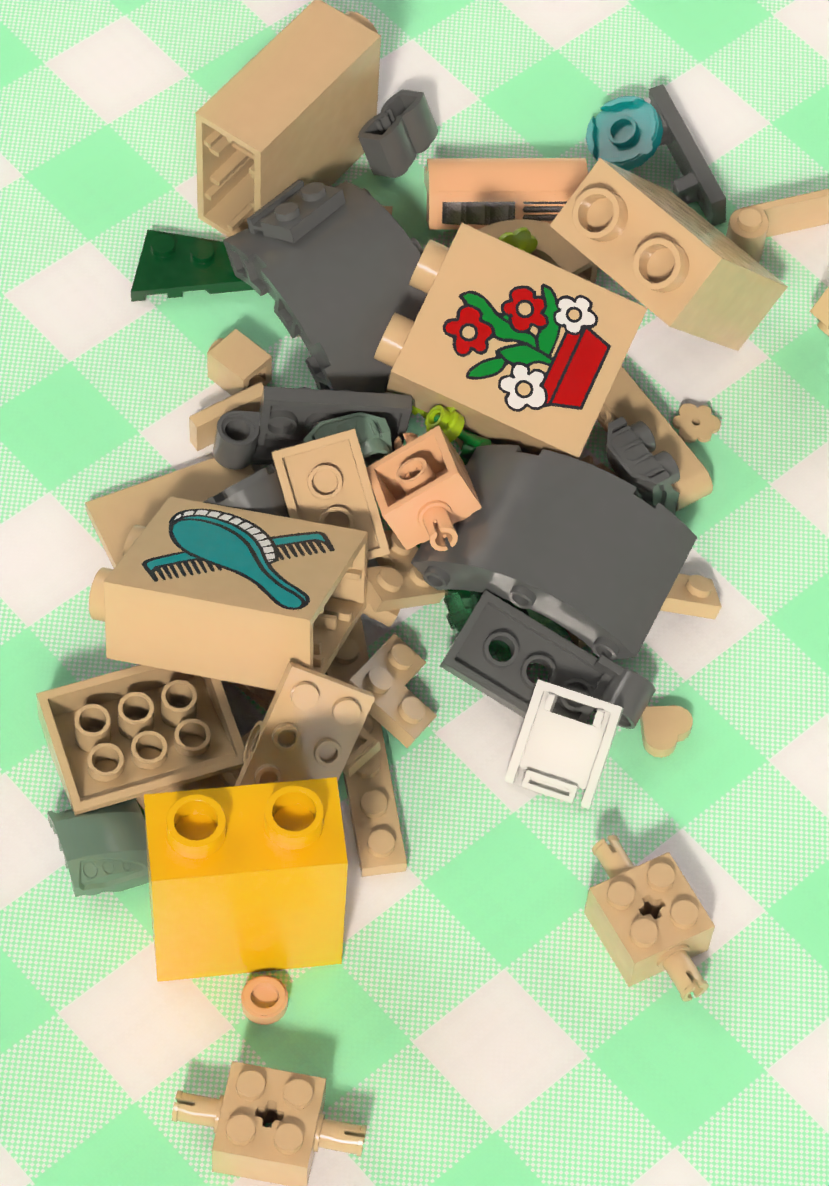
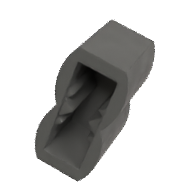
M402 89L386 101L380 114L374 116L362 127L358 138L373 175L396 178L408 171V168L416 158V154L422 153L429 148L438 134V129L424 92Z

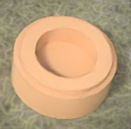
M268 975L252 978L242 990L241 1006L243 1013L250 1021L260 1025H269L279 1021L286 1013L288 1007V992L285 985L279 979Z

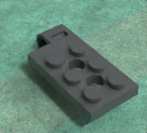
M264 386L259 412L230 411L220 417L217 423L213 455L221 466L233 470L243 469L250 464L270 465L274 463L271 452L304 443L303 439L318 424L317 422L357 412L386 419L391 433L392 449L394 452V441L398 436L404 444L405 438L403 433L407 432L412 412V395H400L391 392L367 393L351 390H318L307 387L285 388Z
M486 590L481 595L440 664L441 668L523 718L526 716L536 684L529 680L526 673L527 666L531 663H539L546 668L548 683L623 707L618 726L626 729L635 728L656 691L654 685L640 674L621 667L603 655L599 658L594 657ZM495 640L505 642L511 650L510 659L500 662L492 658L489 653L490 642ZM558 696L552 713L586 724L593 711L597 712L598 709Z

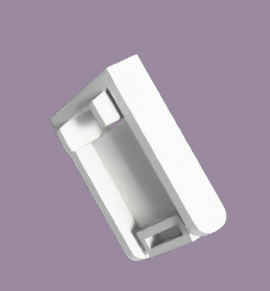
M538 679L505 776V781L514 784L518 777L519 769L523 768L527 771L521 787L572 804L580 787L586 789L582 797L581 807L590 809L624 708ZM560 696L598 709L592 724L593 726L552 713L557 697Z

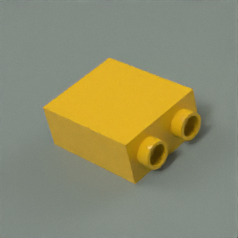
M337 777L144 794L149 894L157 982L342 964L348 860Z

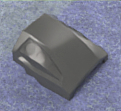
M622 416L608 423L606 451L610 467L619 478L636 487L635 496L653 508L657 503H660L675 515L680 493L672 484L679 481L680 472L673 457L666 451L653 456L651 452L655 451L656 448L655 439L651 430L644 422L638 421L627 426V421Z

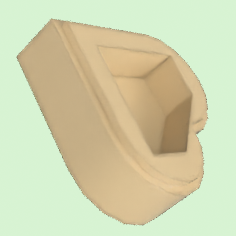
M676 705L647 706L640 717L642 741L645 750L650 755L660 758L672 754L677 742L685 740L691 733L693 725L691 713L687 709Z

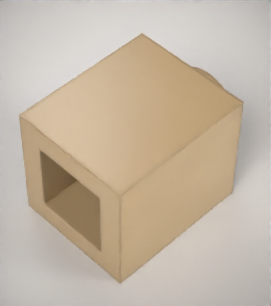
M235 329L224 339H217L207 352L208 378L231 396L256 383L261 382L266 386L272 381V356Z

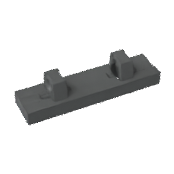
M662 84L649 89L650 104L660 115L663 125V135L659 146L667 145L683 177L673 181V193L686 204L697 201L707 221L713 226L725 223L726 197L666 88Z

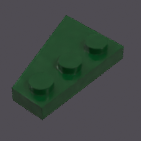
M147 230L131 288V302L145 301V295L167 293V298L183 297V292L205 290L209 294L254 290L250 285L235 276L223 241Z

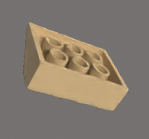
M137 665L36 693L40 724L74 815L239 769L244 765L243 754L245 748L221 680Z

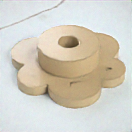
M691 403L683 404L679 408V415L675 416L672 422L673 426L679 429L678 435L687 443L695 442L697 439L703 443L709 442L712 434L718 432L721 426L719 418L711 415L712 411L708 406L702 405L697 408Z

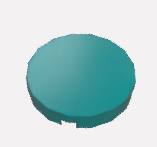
M620 96L610 100L600 108L602 111L596 118L593 116L590 120L586 133L588 151L597 161L601 158L627 171L643 165L650 159L662 140L663 125L660 115L650 103L645 102L643 98L638 96Z

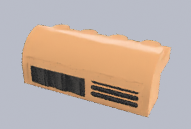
M427 158V166H424V183L427 189L426 221L429 230L459 229L461 223H464L475 229H481L496 222L515 219L537 220L551 224L588 175L586 158Z

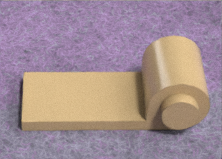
M829 189L737 209L730 216L726 237L759 262L762 257L766 237L829 224Z

